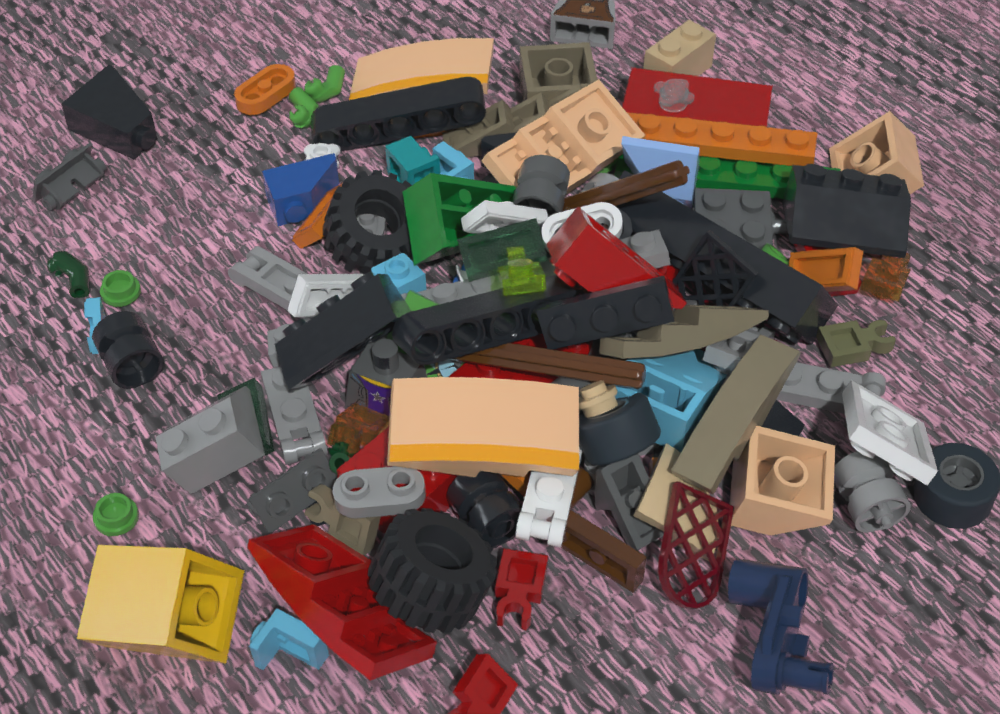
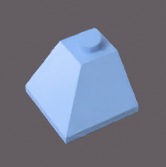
M622 136L621 145L624 161L634 175L677 160L681 161L684 166L689 167L690 173L687 174L688 181L686 184L662 192L692 209L699 170L700 147Z

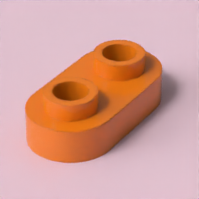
M273 64L262 69L235 89L234 96L237 109L247 115H257L274 106L288 96L296 87L294 70L284 64Z

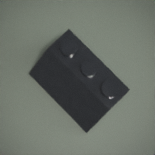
M807 164L805 166L792 165L782 202L790 243L830 249L856 247L862 250L863 253L905 258L911 196L905 179H900L892 174L868 175L854 169H845L843 171L830 170L816 164Z
M372 272L366 273L350 285L353 291L342 299L338 295L327 299L316 308L319 312L317 316L308 322L301 318L282 331L286 337L275 343L284 380L289 389L316 383L361 353L367 344L375 343L392 332L395 322L402 315L412 312L388 274H377L374 276Z

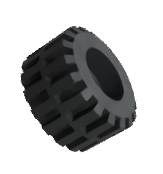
M373 170L370 176H368L366 171L358 172L355 179L349 176L343 181L342 186H338L334 192L324 218L323 235L327 236L324 243L327 250L334 249L332 258L337 263L341 260L346 263L345 270L352 272L354 268L359 270L360 274L365 275L371 272L372 267L401 253L406 254L410 259L412 258L403 191L412 185L406 180L403 183L397 181L398 175L390 173L388 177L382 176L381 170ZM360 214H374L383 217L390 225L393 233L390 235L372 234L359 224L356 216Z
M422 508L421 512L416 509L406 510L404 515L398 514L394 517L392 523L389 524L368 569V576L371 577L369 581L370 589L377 593L375 599L380 606L390 608L388 613L395 619L399 617L406 621L405 625L415 628V626H418L424 632L434 633L436 629L442 633H451L454 628L460 630L467 625L468 621L473 619L497 574L495 569L497 559L491 554L493 549L489 542L481 538L483 535L477 529L469 527L467 525L468 522L461 518L456 519L450 513L444 511L438 513L430 508Z

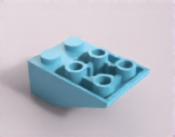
M696 349L661 357L628 358L626 360L645 365V382L640 389L616 386L618 393L615 397L616 399L629 397L635 393H642L647 396L661 428L660 437L655 443L661 446L667 443L679 452H682L691 434L727 377V374L717 371L713 364L702 360L705 351Z

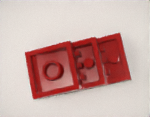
M314 524L249 539L248 550L272 586L301 621L335 654L370 681L433 658L437 641L416 627L412 628L405 625L406 621L401 618L395 619L388 613L390 608L380 606L375 599L377 593L371 591L369 586L371 577L368 576V569L371 560Z

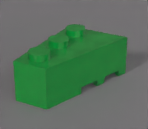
M430 173L404 190L403 198L414 266L474 248L478 240L486 235L463 231L461 218L484 200L512 202L517 186Z

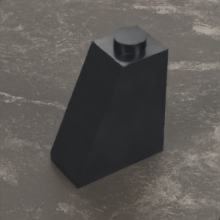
M109 64L61 103L69 131L133 160L145 150L150 149L157 140L152 113L115 67Z

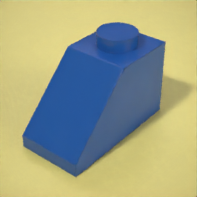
M334 153L262 171L266 198L278 226L305 220L326 192L339 185L337 159Z

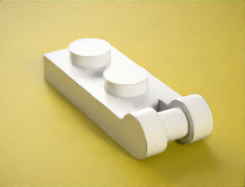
M579 447V467H580V462H581V457H582V448H581V447ZM531 471L522 510L518 519L516 539L530 541V537L548 540L547 545L562 547L578 472L574 476Z

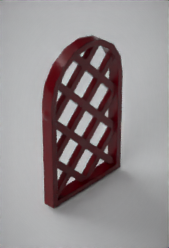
M678 481L674 482L672 486L658 559V577L661 587L670 601L680 608L698 609L710 604L717 596L721 585L734 506ZM685 493L698 499L689 503ZM680 498L684 508L677 511ZM702 504L708 519L699 524L693 509ZM710 504L722 510L714 514ZM687 513L693 528L684 533L678 518ZM723 517L722 527L720 528L717 520ZM711 524L718 539L709 544L702 529ZM675 529L678 538L671 542L673 530ZM697 534L703 548L694 554L687 539ZM681 543L688 558L678 564L672 548ZM718 546L717 555L715 558L712 549ZM706 554L712 569L703 574L697 559ZM668 559H669V561H670V563H671V565H672V568L667 571ZM691 564L697 576V579L690 584L687 583L682 569ZM676 574L682 587L678 592L674 591L669 581V577ZM713 576L711 586L709 587L706 580ZM701 585L706 596L701 602L697 603L691 590ZM686 595L688 602L683 600L681 597Z

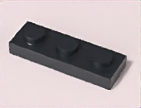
M665 276L537 305L536 310L547 349L552 350L675 322V314Z

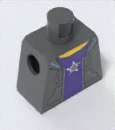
M380 339L375 343L367 344L350 370L345 409L389 425L393 379L426 378L425 366L416 363L409 355L399 352L398 345L391 339Z

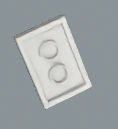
M851 380L842 392L851 445L866 457L873 458L876 455L890 463L889 467L903 479L912 481L915 478L928 485L938 470L924 422Z

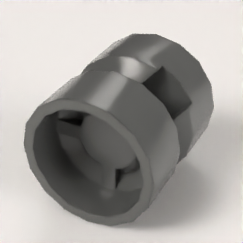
M534 155L525 159L520 168L517 180L518 186L515 189L512 202L514 205L546 209L548 217L562 212L564 197L570 180L568 167L561 160L548 155Z

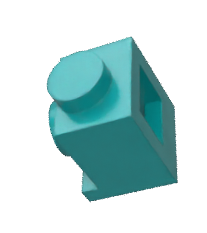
M412 136L385 146L387 173L398 175L396 180L400 183L406 180L413 185L430 173L440 174V158L436 154L431 156L429 151L425 147H421Z

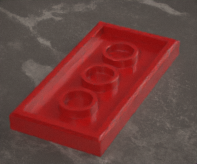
M632 67L622 108L629 113L654 114L657 116L767 127L773 86Z

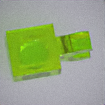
M523 245L506 247L507 266L497 267L499 284L503 295L546 291L545 273L540 263L525 258Z

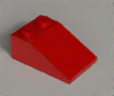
M579 206L546 244L552 257L549 261L555 267L554 273L571 287L579 283L587 291L596 292L665 276ZM665 276L672 306L682 310L687 302L674 283Z

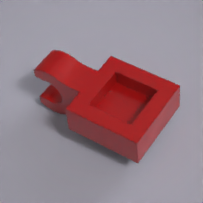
M488 653L476 654L452 692L461 703L448 714H501L518 684Z

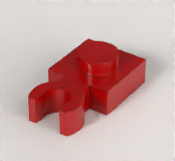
M503 548L495 585V597L502 598L496 606L497 626L503 627L505 616L508 613L517 612L522 616L521 630H528L532 618L530 602L541 604L549 555Z

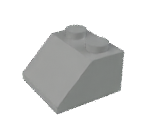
M247 386L173 424L156 436L161 471L189 493H195L265 456L251 392Z

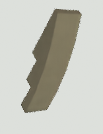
M579 84L549 101L540 92L512 108H509L505 101L501 100L486 108V115L481 122L442 132L443 141L455 150L461 151L467 158L481 156V139L483 137L516 133L519 129L544 116L551 106L583 88Z
M685 305L682 310L675 308V322L637 330V337L601 338L599 354L626 359L661 357L700 349L734 337L767 320L769 310L740 306Z
M761 334L737 364L694 429L671 469L673 475L714 495L732 460L738 461L756 426L763 425L800 357V351Z

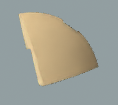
M667 443L663 446L650 474V481L633 515L662 531L665 528L674 482L679 481L710 495L709 492L673 475L671 469L681 452ZM685 493L689 503L698 499ZM680 498L677 511L684 508ZM702 504L693 509L699 524L708 519ZM710 504L713 513L716 514L717 508ZM687 513L678 518L684 533L693 528ZM711 524L702 529L709 544L718 539ZM675 529L673 530L671 542L678 538ZM697 534L687 539L694 554L703 548ZM706 554L700 557L702 559L709 561Z

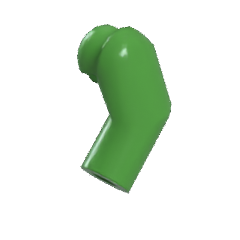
M332 65L328 69L326 81L322 83L320 79L314 78L312 83L309 80L305 84V92L316 103H321L339 95L345 77L344 68L339 65Z
M301 87L294 88L289 94V100L295 105L294 107L297 110L295 113L290 111L289 118L295 127L305 129L311 126V115L319 105Z

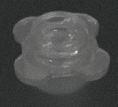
M669 79L666 82L659 81L654 85V91L659 93V105L666 111H682L687 107V104H691L694 101L695 96L688 89L689 82L684 79Z

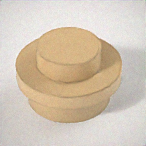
M603 380L591 383L579 390L581 395L579 397V409H582L586 418L605 413L618 405L615 397L618 393L616 386H606Z

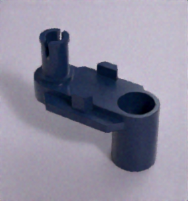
M736 558L732 564L728 581V599L730 604L766 609L752 662V689L754 691L780 695L781 691H785L788 686L829 695L831 686L828 685H832L834 676L833 663L792 657V655L806 657L809 648L810 637L798 634L808 594L809 578L807 569Z

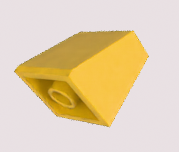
M98 545L77 639L108 648L226 664L244 570L187 548Z

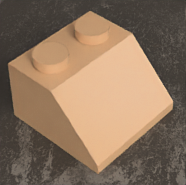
M891 111L829 148L831 168H838L841 171L854 169L863 174L876 176L892 174L900 179H905L910 194L924 186L915 135Z
M756 426L738 461L733 459L730 505L734 506L731 526L771 536L829 525L833 520L835 445Z

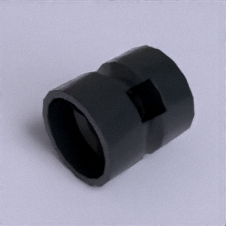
M121 311L110 314L102 319L94 328L92 334L93 343L101 359L104 361L113 383L118 387L134 389L151 382L162 371L164 364L162 355L155 342L151 339L142 318L136 313Z
M480 471L476 477L461 475L456 477L447 491V500L459 518L468 522L467 525L472 529H477L483 535L481 538L489 542L492 549L512 540L516 535L522 505L511 491H508V485L500 474Z

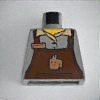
M558 0L551 12L550 41L561 43L590 42V46L613 49L615 0Z

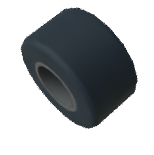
M635 393L629 397L617 398L618 405L605 413L586 418L584 413L579 416V443L590 464L603 466L622 461L642 452L659 439L661 428L646 395Z
M946 443L935 446L932 452L938 472L928 485L917 479L915 480L913 492L916 504L924 515L942 526L966 529L979 525L989 516L1000 490V470L991 457L973 446L964 443Z

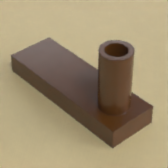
M579 468L561 548L634 593L644 581L647 556L572 511L594 485L591 475L584 469Z

